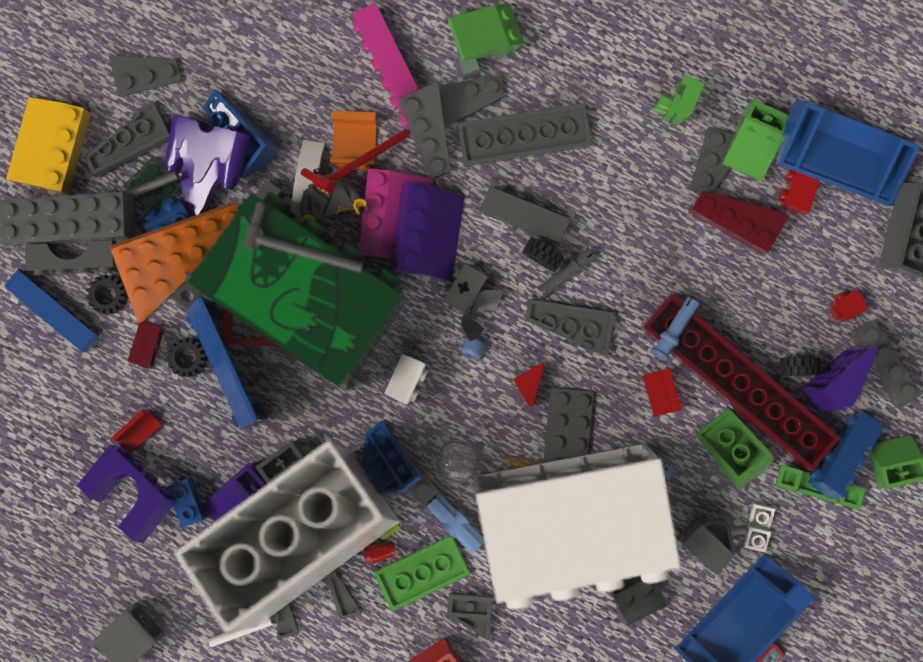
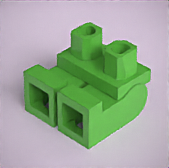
M684 75L675 90L680 95L676 93L672 98L662 94L653 112L663 115L662 121L667 123L669 121L677 125L684 123L693 113L705 83Z

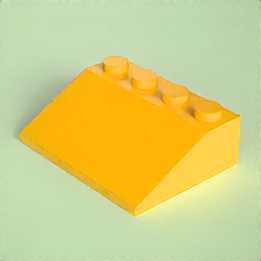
M29 97L6 180L69 196L91 113L84 108Z

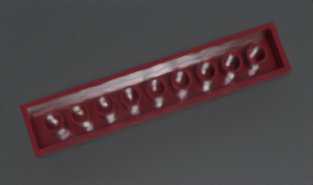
M673 294L667 295L642 324L640 329L658 343L661 339L660 334L667 331L684 303ZM693 313L678 338L679 344L673 347L670 355L802 468L813 471L838 442L840 437L698 315Z

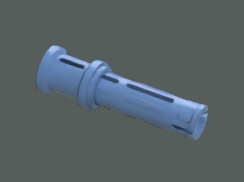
M690 297L686 298L667 331L660 334L661 339L656 347L650 350L651 354L664 362L669 360L668 355L673 347L679 344L678 338L700 305L696 300H691Z

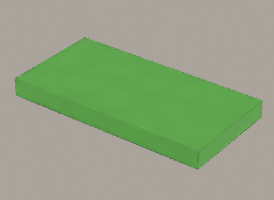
M451 535L373 571L391 612L471 574L454 537Z

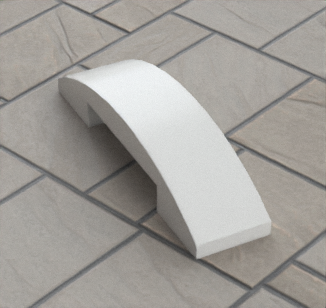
M303 140L290 210L296 215L293 221L299 225L302 223L300 202L303 191L308 188L309 184H313L312 181L301 176V170L307 168L313 172V169L320 168L325 143Z

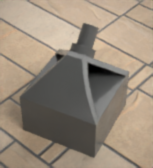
M695 519L676 539L707 569L717 575L735 556L732 537L746 534V526H734V524H729L727 521L720 519Z

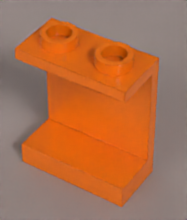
M332 111L334 129L333 152L330 163L338 170L376 147L377 115L376 112ZM375 158L360 166L357 170L368 171V168L375 167Z

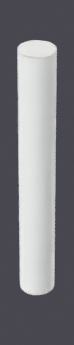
M269 617L257 627L223 633L208 639L210 647L271 626L273 622L271 617Z

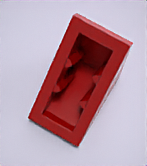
M538 364L513 379L527 406L533 407L544 367L543 364Z

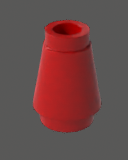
M371 543L363 549L366 564L371 563L373 565L391 556H396L394 543Z

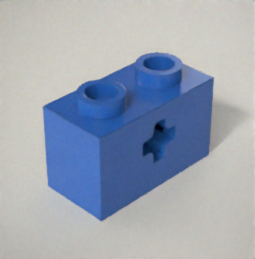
M192 477L167 486L173 493L171 496L177 501L174 509L182 528L208 518Z

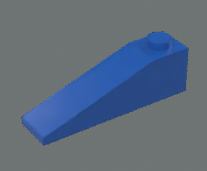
M214 90L203 106L212 128L218 126L251 135L240 175L241 178H246L269 165L281 147L269 134L218 90Z

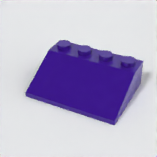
M416 182L404 183L402 185L389 270L452 281L465 196Z
M876 345L845 349L821 370V375L814 376L799 391L816 410H849L854 406V400L860 395L878 347Z

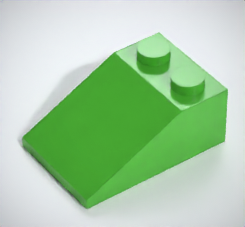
M510 4L492 5L447 19L462 60L507 55L525 44Z
M729 408L695 434L716 464L739 491L773 465L772 453Z

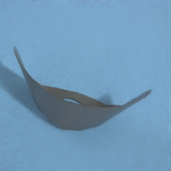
M484 290L478 293L464 312L461 326L469 341L476 339L484 330L483 327L471 319V315L478 309L496 311L503 294L502 291ZM474 303L472 310H471L470 313L467 315V313H468L470 307H471L472 304Z

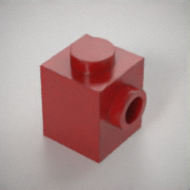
M858 289L848 293L842 291L833 297L835 301L830 303L832 307L830 309L831 315L835 320L839 319L840 322L848 321L869 308Z

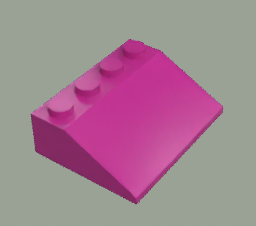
M368 168L365 192L368 211L364 207L359 252L365 258L391 260L402 185L411 181L433 186L434 179L390 170Z

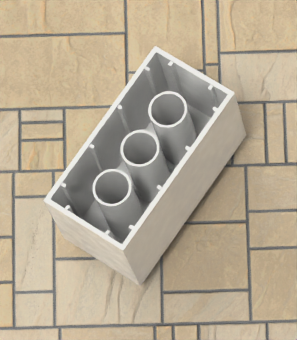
M327 441L174 554L225 633L257 627L400 521L384 498L377 492L353 453L338 444Z
M645 443L473 476L497 603L506 601L507 607L510 609L528 607L534 603L533 596L551 593L554 600L571 599L579 595L578 587L596 584L598 591L617 590L624 586V578L640 575L643 582H660L669 577L668 570L680 568L661 459Z

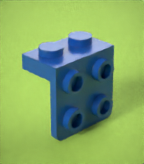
M176 196L175 198L165 200L162 206L157 209L147 211L140 218V221L147 232L190 218V215Z

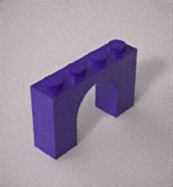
M110 444L77 486L90 499L103 502L122 479L132 477L138 489L137 500L118 528L131 541L144 543L177 501L171 496L173 493L170 489L163 485L161 486L157 482L159 479L154 474L143 469L145 466L142 462L130 456L131 452L122 445L117 447Z

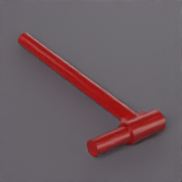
M402 130L329 176L316 174L307 168L301 170V176L312 181L314 185L324 191L332 193L336 188V181L408 138V133L406 130Z

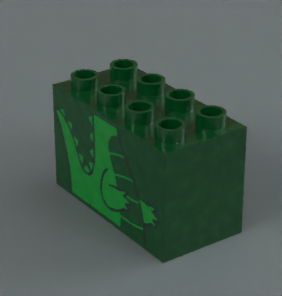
M269 191L262 200L251 192L187 283L343 391H346L403 309L404 301L401 295L403 291L401 285L403 283L383 268H380L375 276L364 270L367 266V263L364 262L365 256L350 245L343 242L338 250L329 246L332 240L327 236L328 231L312 219L306 217L301 225L294 222L293 219L296 215L290 211L291 206L274 193ZM257 203L266 205L260 224L263 236L363 263L362 271L357 272L261 244L255 250L242 247Z

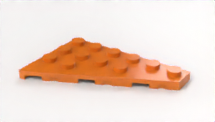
M235 202L109 246L138 323L143 322L185 281L186 271L192 274L237 213L238 206Z

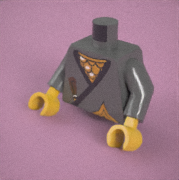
M325 166L313 169V172L316 174L328 175ZM344 178L336 181V188L332 193H328L314 184H309L308 188L303 191L300 202L302 222L306 217L315 221L353 208L356 214L360 215L358 208L364 206L368 211L366 201L361 198L357 189Z

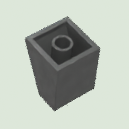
M136 602L125 609L92 642L96 645V651L102 656L105 655L110 662H137L166 633Z

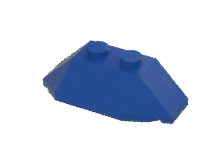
M382 420L365 433L361 466L381 496L403 493L421 479V471L404 446Z

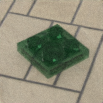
M152 157L122 187L128 191L167 175L169 172L165 170L155 157ZM175 180L136 196L134 199L146 212L152 209L155 210L162 206L165 200L178 195L182 191L181 184Z

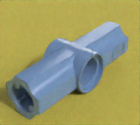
M440 493L426 506L442 522L441 525L452 537H456L471 553H474L485 542L483 536L470 525V521Z

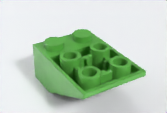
M753 99L742 112L722 164L761 182L781 145L788 115Z

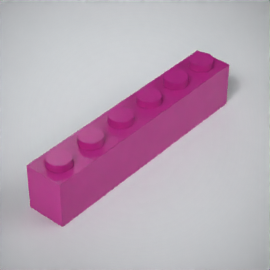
M373 3L352 13L354 21L351 24L356 34L361 33L364 40L360 42L365 52H370L373 57L370 62L374 71H380L383 77L379 80L384 91L389 90L392 97L389 98V101L394 110H399L401 114L399 121L403 129L408 128L410 132L397 97L416 90L418 87L376 3Z

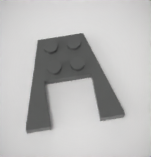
M336 570L321 579H327L340 620L361 614V609ZM289 603L275 613L278 640L299 634Z

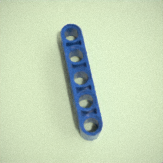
M18 269L4 285L8 291L82 352L86 353L100 337L98 333L92 332L90 330L91 327L82 319L78 320L70 309L66 306H61L58 303V299L52 294L41 289L42 286L34 279H29L25 276V272L21 269Z

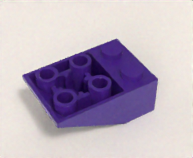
M251 462L228 480L202 506L217 522L268 484L258 472L256 466Z

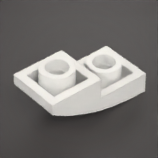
M753 501L744 538V548L766 552L771 535L770 527L776 510L774 506Z

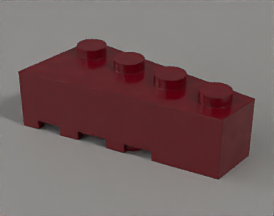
M701 191L697 195L688 211L690 215L761 255L770 251L789 217V214L706 191Z

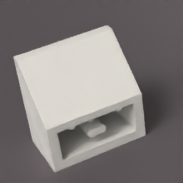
M402 354L384 394L406 405L410 401L415 402L420 391L416 389L419 381L424 382L429 371L425 369L426 364Z

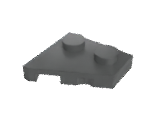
M449 593L447 617L463 624L467 629L475 631L483 636L484 639L490 640L492 596Z

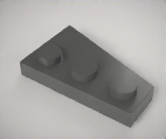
M108 55L120 98L182 82L176 59Z
M711 127L707 128L691 182V190L713 193L729 170V167L723 165L722 162L733 134Z

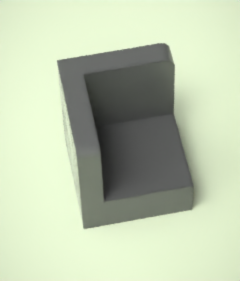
M266 178L262 179L264 184L255 194L262 200L269 191L280 198L284 195L278 187Z

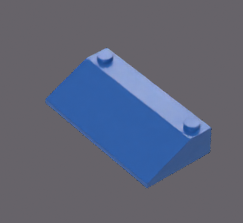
M796 97L787 117L776 164L892 206L920 146Z
M203 297L197 298L188 308V317L186 319L190 328L195 329L234 414L232 415V420L235 426L244 430L268 419L260 400L248 399L215 327V324L223 321L215 302Z
M764 554L674 649L686 662H755L810 605L815 597L798 580Z

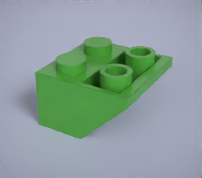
M911 435L876 442L873 448L868 451L878 488L890 489L923 481V455Z

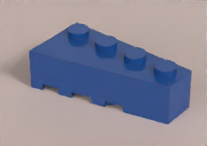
M863 411L851 413L846 418V426L837 433L840 439L823 458L820 465L816 466L809 474L811 478L807 483L827 498L846 497L848 493L845 490L846 486L849 483L852 484L857 477L854 471L862 466L867 459L864 454L865 451H870L884 428L883 425Z

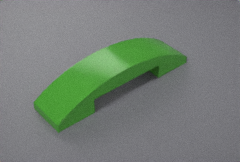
M780 465L775 486L860 510L866 489L848 484L845 488L848 491L845 498H827L807 483L811 478L809 472Z

